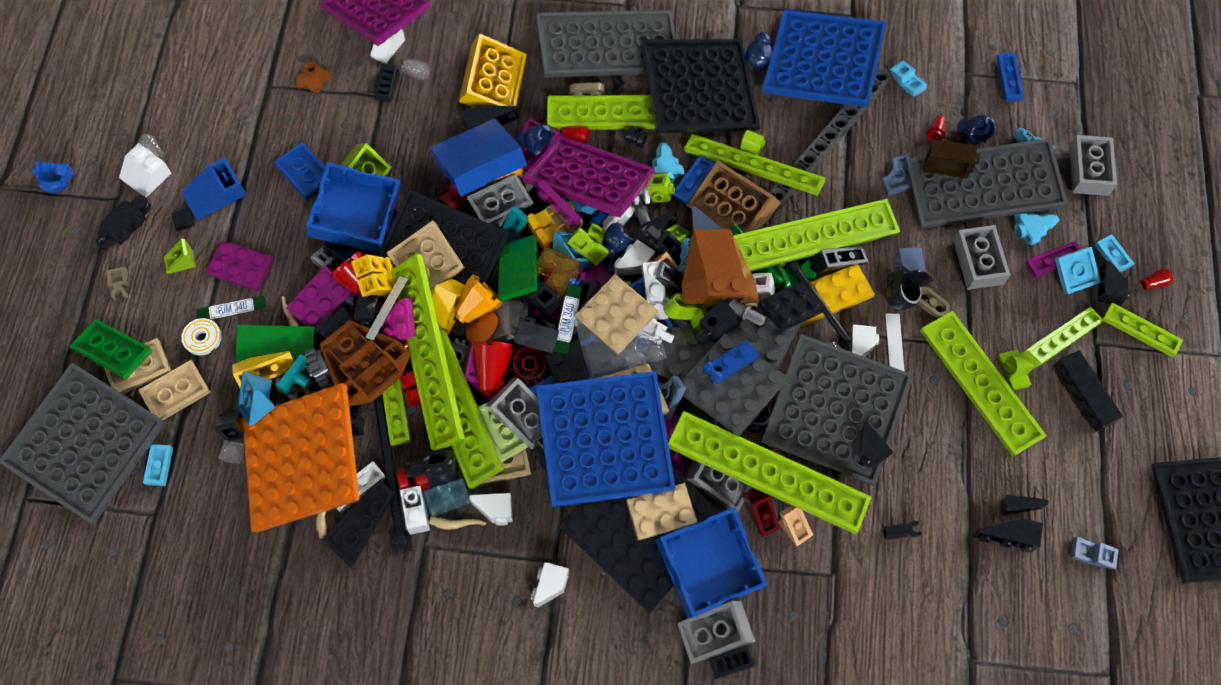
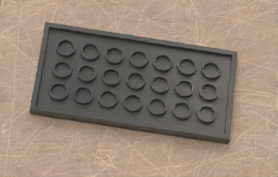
M671 10L536 13L535 16L544 78L646 74L641 41L676 39Z
M1051 138L980 148L977 150V153L980 154L978 165L975 164L974 172H971L967 179L923 172L925 157L906 159L905 162L920 228L1058 209L1068 205Z

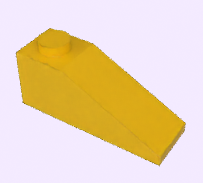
M290 351L251 357L232 365L233 376L240 388L243 372L272 379L285 374L294 363Z

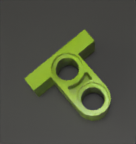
M747 130L740 150L759 156L765 145L764 136Z
M592 223L586 231L579 227L567 242V244L595 266L609 252L601 244L604 231L595 223Z
M680 293L675 294L664 306V312L668 317L690 320L694 329L701 328L699 322L708 313L704 302L702 304H683V297Z
M1013 350L997 356L1007 383L1013 391L1032 385L1028 374L1035 366L1023 352L1019 353L1018 350Z

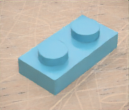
M1113 235L1098 241L1094 245L1103 258L1110 261L1120 272L1131 268L1135 264Z
M151 444L143 480L145 485L166 486L173 452L171 445Z

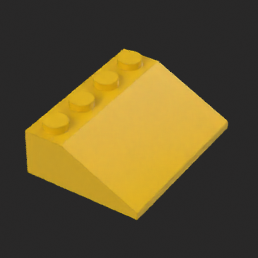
M479 34L471 45L459 102L471 107L516 106L527 54Z

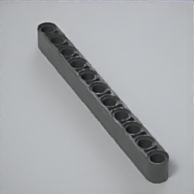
M877 69L869 106L845 105L792 167L810 173L818 167L885 89L889 79V74L886 70ZM777 183L769 192L779 199L778 201L780 202L775 211L780 210L798 189L784 187L786 185Z

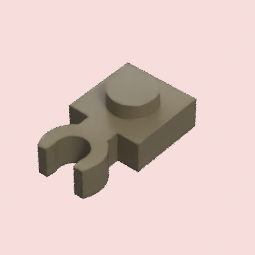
M120 267L106 270L107 285L112 290L111 297L117 301V295L122 293V296L127 299L128 293L124 287L129 286L128 269Z

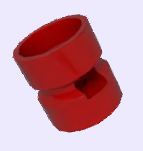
M451 184L446 189L447 193H443L437 201L460 211L461 205L466 204L467 196L471 194L467 193L460 197Z
M414 371L403 375L400 378L403 391L406 392L405 397L408 405L419 406L421 402Z
M405 468L397 470L400 490L421 486L422 491L430 489L427 476L414 477L415 483L411 484L410 477L406 476Z

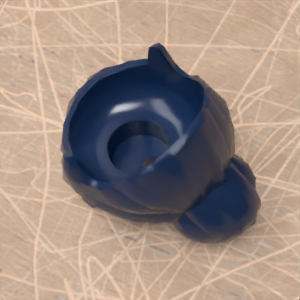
M760 32L755 36V41L748 46L745 54L749 64L759 70L769 65L772 55L771 38L766 32Z
M979 115L971 119H961L958 122L957 128L962 134H966L969 141L973 143L979 141L987 143V140L995 134L997 125L992 117Z
M543 123L533 126L527 132L522 131L518 133L517 143L521 147H526L530 153L536 156L541 152L545 144L552 145L550 140L553 135V129L550 125Z
M618 221L612 223L605 231L603 246L609 252L604 260H611L616 255L624 254L629 243L633 241V238L624 233L625 229Z

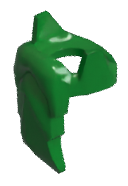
M807 260L801 265L800 269L807 279L814 278L816 273L810 270V261ZM781 264L773 267L784 280L777 286L780 291L801 283L794 273L792 274L788 269L784 270Z

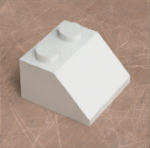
M138 143L125 155L119 178L139 194L147 197L171 174V171L164 161Z

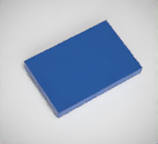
M303 142L273 162L306 201L319 192L317 185L321 182L325 166Z

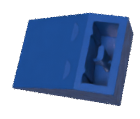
M225 157L208 165L181 192L197 221L247 195Z

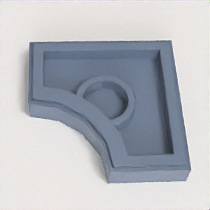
M908 154L891 158V172L881 179L887 196L911 189L905 163L906 159H910Z
M671 376L666 383L658 381L660 391L669 409V414L663 415L666 420L672 419L687 388L678 376Z

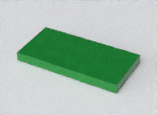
M535 235L506 243L499 258L498 298L501 302L537 291V239Z
M95 319L69 346L74 352L125 380L130 377L153 351L149 346L98 319Z
M237 325L236 363L251 357L290 351L295 362L300 354L304 356V352L315 348L316 327Z

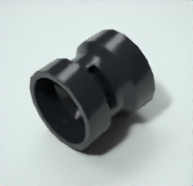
M630 126L625 137V143H633L636 147L642 149L647 141L648 132L644 130L638 131L636 127Z

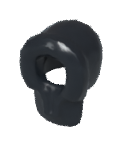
M897 270L890 273L887 277V287L885 290L887 303L896 310L912 308L919 302L923 286L933 281L932 276L923 270H913L910 272ZM904 279H909V280H911L912 282L905 283V282H903V280H904Z
M448 448L436 451L430 449L424 453L422 458L410 460L405 464L406 476H427L429 488L432 491H442L451 488L457 483L459 477L455 455Z

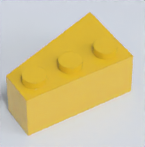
M449 279L435 285L431 291L439 330L446 331L447 335H449L455 323V320H453L456 314L454 309L465 287L464 284L454 279Z

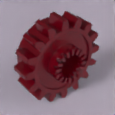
M520 345L518 350L514 348L512 351L513 355L511 354L507 366L510 367L507 374L512 373V378H519L526 387L529 386L530 382L534 386L537 384V381L544 380L542 376L548 374L545 369L549 368L543 355L544 351L527 346L524 347L523 345ZM524 361L531 364V369H527L524 366Z

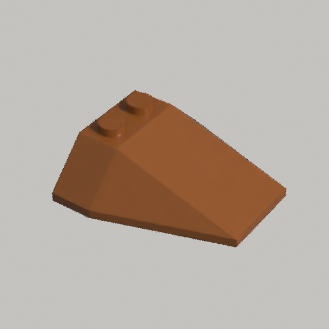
M731 229L693 230L681 284L683 304H702L706 299L738 298L739 303L758 302L756 282Z
M348 320L319 344L334 386L340 383L347 385L349 406L373 402L402 377L411 355L398 340L378 332L374 340L366 338L370 328L359 325V323Z

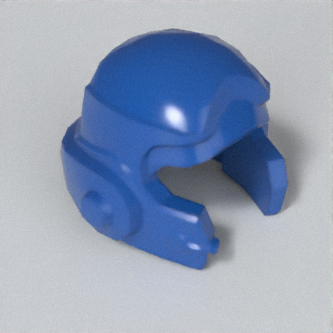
M36 162L32 168V172L37 178L38 186L43 191L52 194L64 191L74 174L72 167L68 164Z

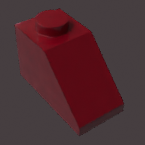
M756 488L742 493L747 510L762 537L780 529L769 494Z

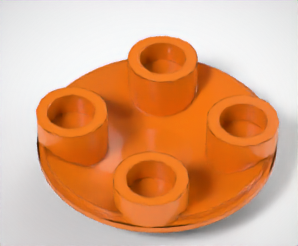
M492 311L470 324L467 323L465 331L467 340L470 343L475 341L491 343L500 321L499 316Z

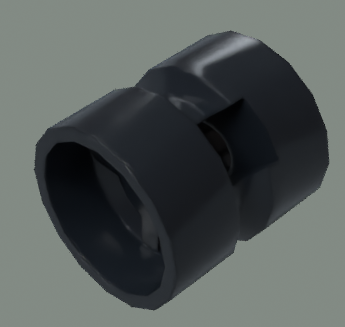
M766 405L746 429L752 433L762 432L767 427L771 417L770 407Z

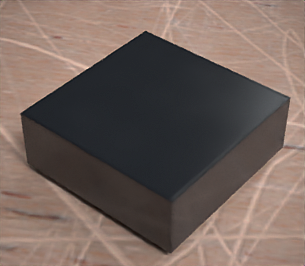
M190 208L171 213L177 231L195 226Z

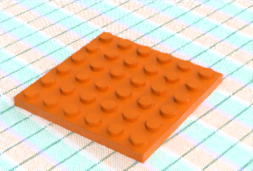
M340 383L277 405L254 425L249 426L243 417L251 532H261L360 501L347 385Z

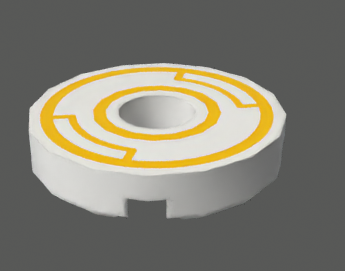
M206 318L195 319L182 332L184 347L190 353L198 356L211 353L214 348L216 349L222 339L218 325ZM205 333L206 338L202 341H198L197 337L200 334Z

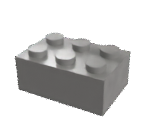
M1076 135L1069 146L1072 193L1109 196L1117 186L1113 138Z
M996 226L963 229L957 232L953 242L967 290L1004 285L1010 277V271Z

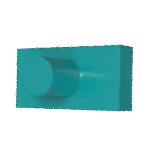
M517 206L510 209L502 228L510 232L507 240L509 243L519 240L524 227L528 226L527 220L529 217Z
M300 354L276 385L287 396L296 384L304 389H308L313 382L311 378L304 375L307 371L306 365H308L305 356Z

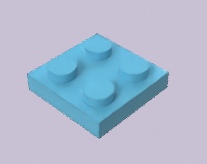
M1085 247L1055 258L1064 294H1070L1101 283L1092 247Z

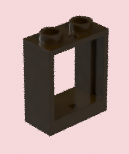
M933 139L925 155L923 172L967 179L970 173L974 172L975 164L978 165L980 154L977 153L978 146Z

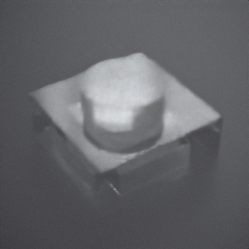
M224 440L218 459L223 462L240 465L245 445Z

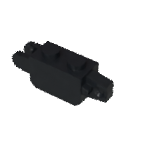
M138 195L131 203L121 201L100 222L103 232L95 242L106 251L116 242L121 245L124 241L128 240L130 235L143 225L146 220L145 215L152 207L149 201L147 202V198L143 195Z
M646 225L642 230V233L648 239L646 246L655 251L656 257L667 252L679 266L682 261L679 256L682 251L680 248L681 243L671 232L660 230L652 225Z

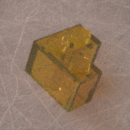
M548 247L544 248L537 260L538 273L549 277L546 285L559 295L560 302H564L568 284L572 278L577 279L581 272L580 261Z

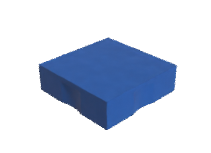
M495 118L430 148L438 168L445 177L450 179L452 186L460 197L497 178L527 166L521 147Z
M327 162L320 182V191L316 201L313 203L306 225L307 236L379 254L386 240L401 191L400 180L378 174L363 173L350 167Z
M735 507L655 540L687 618H693L719 607L721 604L734 598L742 597L768 586L757 558L749 547L747 534Z

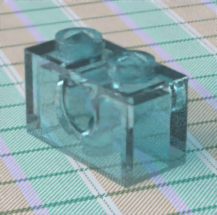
M463 478L424 491L432 516L471 504Z

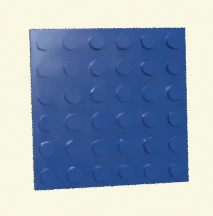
M784 10L762 93L868 107L887 22Z
M656 371L536 386L552 508L676 490Z

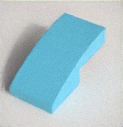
M902 61L890 69L895 80L912 97L927 89V83L917 77L915 69L906 62Z

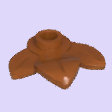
M308 62L304 65L303 72L297 76L296 85L298 89L308 87L311 92L319 93L323 89V82L331 80V76L328 70L320 68L314 62Z

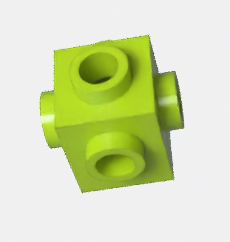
M668 173L654 174L647 185L653 203L670 202L671 196L675 192L674 184L671 183Z

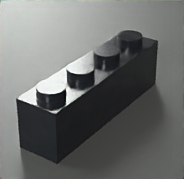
M1080 350L1059 359L1055 363L1054 368L1057 376L1061 377L1066 390L1072 394L1077 407L1084 413L1088 424L1095 432L1116 423L1123 417Z

